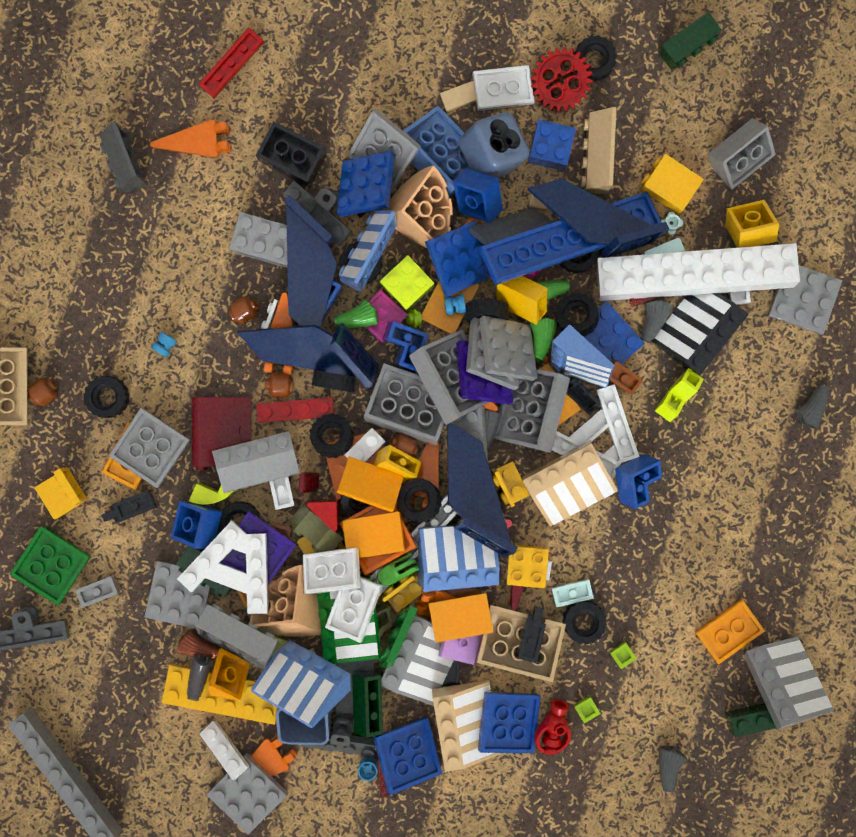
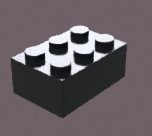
M274 121L256 154L259 162L308 187H311L327 156L325 147Z

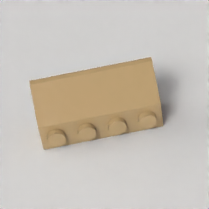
M616 107L590 112L587 119H584L583 131H586V138H583L582 149L585 150V157H582L581 167L585 169V173L581 177V188H584L585 191L591 194L606 195L613 186Z

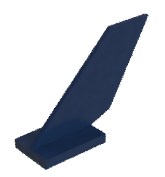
M563 178L527 189L587 243L607 245L601 251L603 258L650 245L669 229L667 222L652 226Z
M289 195L284 200L287 221L289 316L300 326L317 325L321 328L337 268L336 260L331 252V248L336 243L333 236Z
M343 323L336 328L334 335L317 325L237 331V334L262 361L357 377L366 388H369L374 383L379 367L378 363Z
M452 423L447 424L448 503L461 518L453 528L503 557L515 554L518 547L511 543L482 441Z

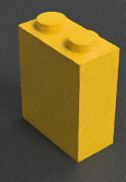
M665 154L661 159L659 157L652 165V168H654L651 175L647 173L641 183L644 185L641 191L647 192L650 197L679 215L685 209L704 179Z
M524 276L497 285V300L506 302L508 304V311L535 325L539 323L547 312V287Z

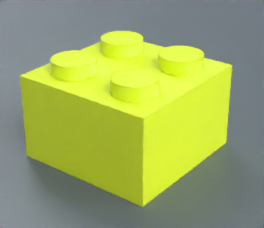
M408 255L380 281L382 287L406 312L434 287V282Z

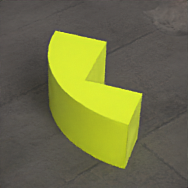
M688 368L672 385L657 406L655 412L671 422L679 415L685 402L698 392L704 379Z
M197 483L189 502L202 505L213 504L227 499L235 491L223 493L222 486H220L218 491L205 484Z

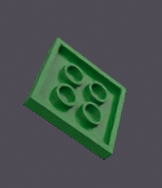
M42 525L9 575L58 606L68 594L91 558V555Z
M409 606L397 615L394 622L397 626L389 633L386 640L389 644L387 648L385 647L382 650L381 659H378L381 661L380 667L387 669L394 665L416 615L417 608Z

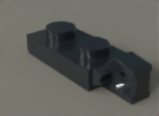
M151 490L114 503L110 506L111 511L101 516L104 522L115 519L117 523L157 508Z
M534 606L533 614L527 616L517 654L518 659L537 663L546 627V619L542 618L544 609L542 607Z

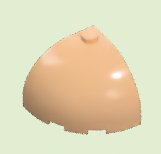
M434 165L420 170L409 178L392 196L389 208L383 209L396 212V230L427 248L425 241L451 230L449 225L450 216L453 215L451 198L449 199L446 190L447 184Z
M303 565L282 572L281 577L276 581L272 580L268 584L269 612L252 614L249 623L259 628L257 631L269 632L277 636L306 637L321 635L317 593L304 594Z

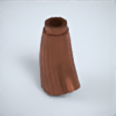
M191 629L181 636V640L179 639L177 653L193 657L200 655V658L210 657L211 659H216L219 649L222 647L203 639Z

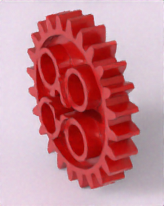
M563 47L562 52L556 48L555 54L549 50V57L546 58L542 55L543 62H536L539 68L532 69L536 76L531 77V80L536 81V83L532 84L531 87L537 89L533 95H540L537 101L539 103L544 101V108L550 104V111L557 107V112L560 113L562 107H564V110L568 112L569 106L575 110V103L578 102L582 105L581 98H588L585 92L592 91L588 84H592L594 81L588 79V77L592 76L593 72L587 71L591 65H584L587 58L583 57L580 59L581 52L574 55L573 48H571L569 53H567L566 47ZM565 62H571L572 64L569 71L562 70ZM548 71H553V79L546 81L545 74ZM578 71L576 75L568 77L573 72ZM560 76H563L564 78H566V79H564V84H561V83L559 82V81H560V78H559ZM579 80L578 88L571 89V81ZM556 83L549 89L546 88L548 85ZM561 89V96L557 99L553 98V91Z

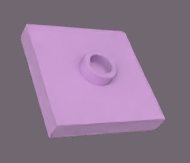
M482 635L441 642L438 656L474 665Z

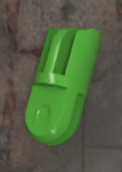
M410 552L381 568L377 574L378 582L383 586H390L420 570L418 566H415L405 571L416 564L415 559L399 565L413 556Z

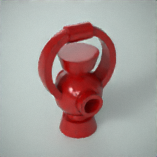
M554 699L551 701V711L546 714L544 721L535 731L534 741L536 747L544 755H555L564 750L570 743L571 731L565 716L570 705L563 700ZM545 731H547V733H545L544 737L542 738V742L547 746L542 747L540 745V738ZM565 734L564 739L561 742L560 736Z

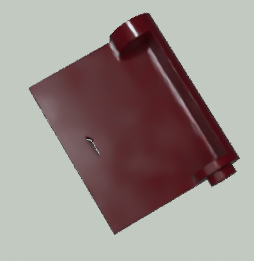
M192 397V467H196V470H208V467L216 466L212 451L251 441V397Z

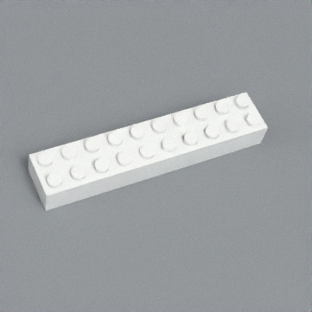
M796 243L598 258L596 263L599 301L794 288L800 282Z

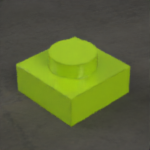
M625 641L609 652L620 669H623L637 659Z
M590 695L573 705L584 724L601 714Z

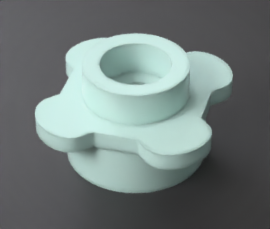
M669 212L667 217L661 220V222H667L669 227L667 231L670 235L675 234L676 229L683 225L682 219L675 215L674 212Z

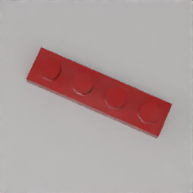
M248 27L198 85L215 99L263 45V39Z
M333 397L256 404L258 423L321 418L325 414H334Z

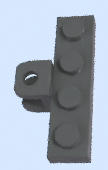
M294 180L284 192L283 196L287 198L290 195L333 236L337 245L341 246L352 233V230L332 213L337 208L339 196L332 188H323L314 197L300 183Z
M35 606L22 607L12 615L13 628L0 630V651L66 640L70 637L67 619L39 623V614Z
M336 718L334 720L333 730L330 732L329 741L326 744L302 745L310 749L318 748L327 751L345 752L346 754L378 757L374 738L353 736V722L350 719Z

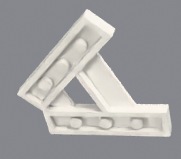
M615 384L595 390L602 404L601 409L570 437L556 431L552 451L564 455L588 441L592 442L608 428L614 445L604 454L598 451L597 453L612 480L616 475L615 468L619 467L623 462L639 457Z
M231 521L177 580L190 592H193L205 578L246 593L247 614L268 613L267 533L247 534L234 521ZM233 549L245 553L247 573L220 562Z

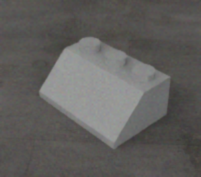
M753 118L708 153L712 168L730 190L734 189L776 155L768 126Z

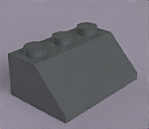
M115 121L111 122L99 135L102 141L100 147L104 154L107 153L109 159L107 160L108 167L111 171H114L116 176L114 178L115 185L118 189L128 193L146 186L147 183L127 133Z

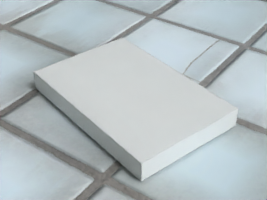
M529 65L473 71L472 76L478 111L534 104Z
M359 548L303 554L304 594L361 588Z
M361 576V588L338 591L325 628L359 643L364 639L383 587Z

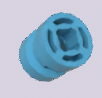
M463 294L453 298L451 296L444 297L446 316L457 312L459 314L466 313Z
M161 331L157 342H154L151 348L159 354L168 357L171 347L175 346L178 341Z
M363 757L359 763V777L365 781L373 780L377 775L378 762L374 757Z

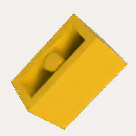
M388 445L377 452L374 465L404 476L402 484L405 485L407 481L417 478L421 461Z

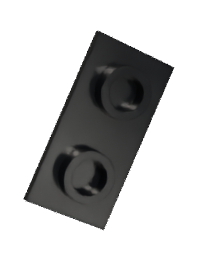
M570 379L566 394L590 416L595 409L602 405L600 399H597L579 379Z

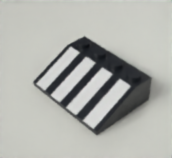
M719 293L686 295L651 342L686 370L690 368L696 374L701 375L749 314Z

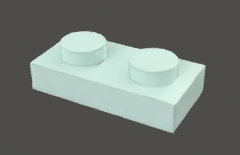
M589 579L551 587L556 607L594 599Z

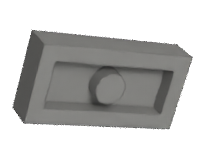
M113 575L75 590L82 608L120 593Z

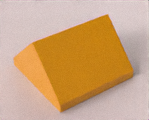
M222 648L219 649L209 683L210 694L212 696L240 700L250 663Z

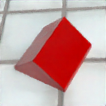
M340 499L312 500L306 505L333 532L340 527Z

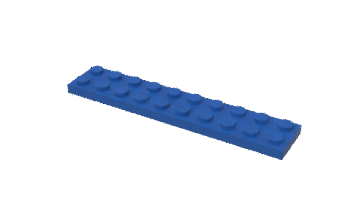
M647 192L610 203L652 226L662 223ZM559 220L481 246L479 251L494 284L498 285L602 249L607 245L587 243L566 223Z

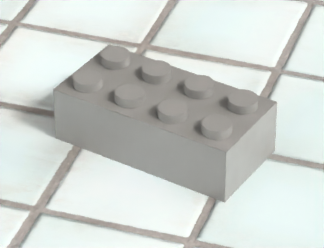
M240 212L229 249L239 255L288 268L287 225Z

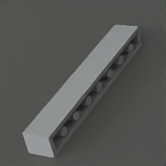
M31 707L9 723L8 727L90 837H118L122 832V828Z

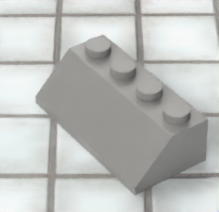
M289 431L212 451L223 493L300 473Z

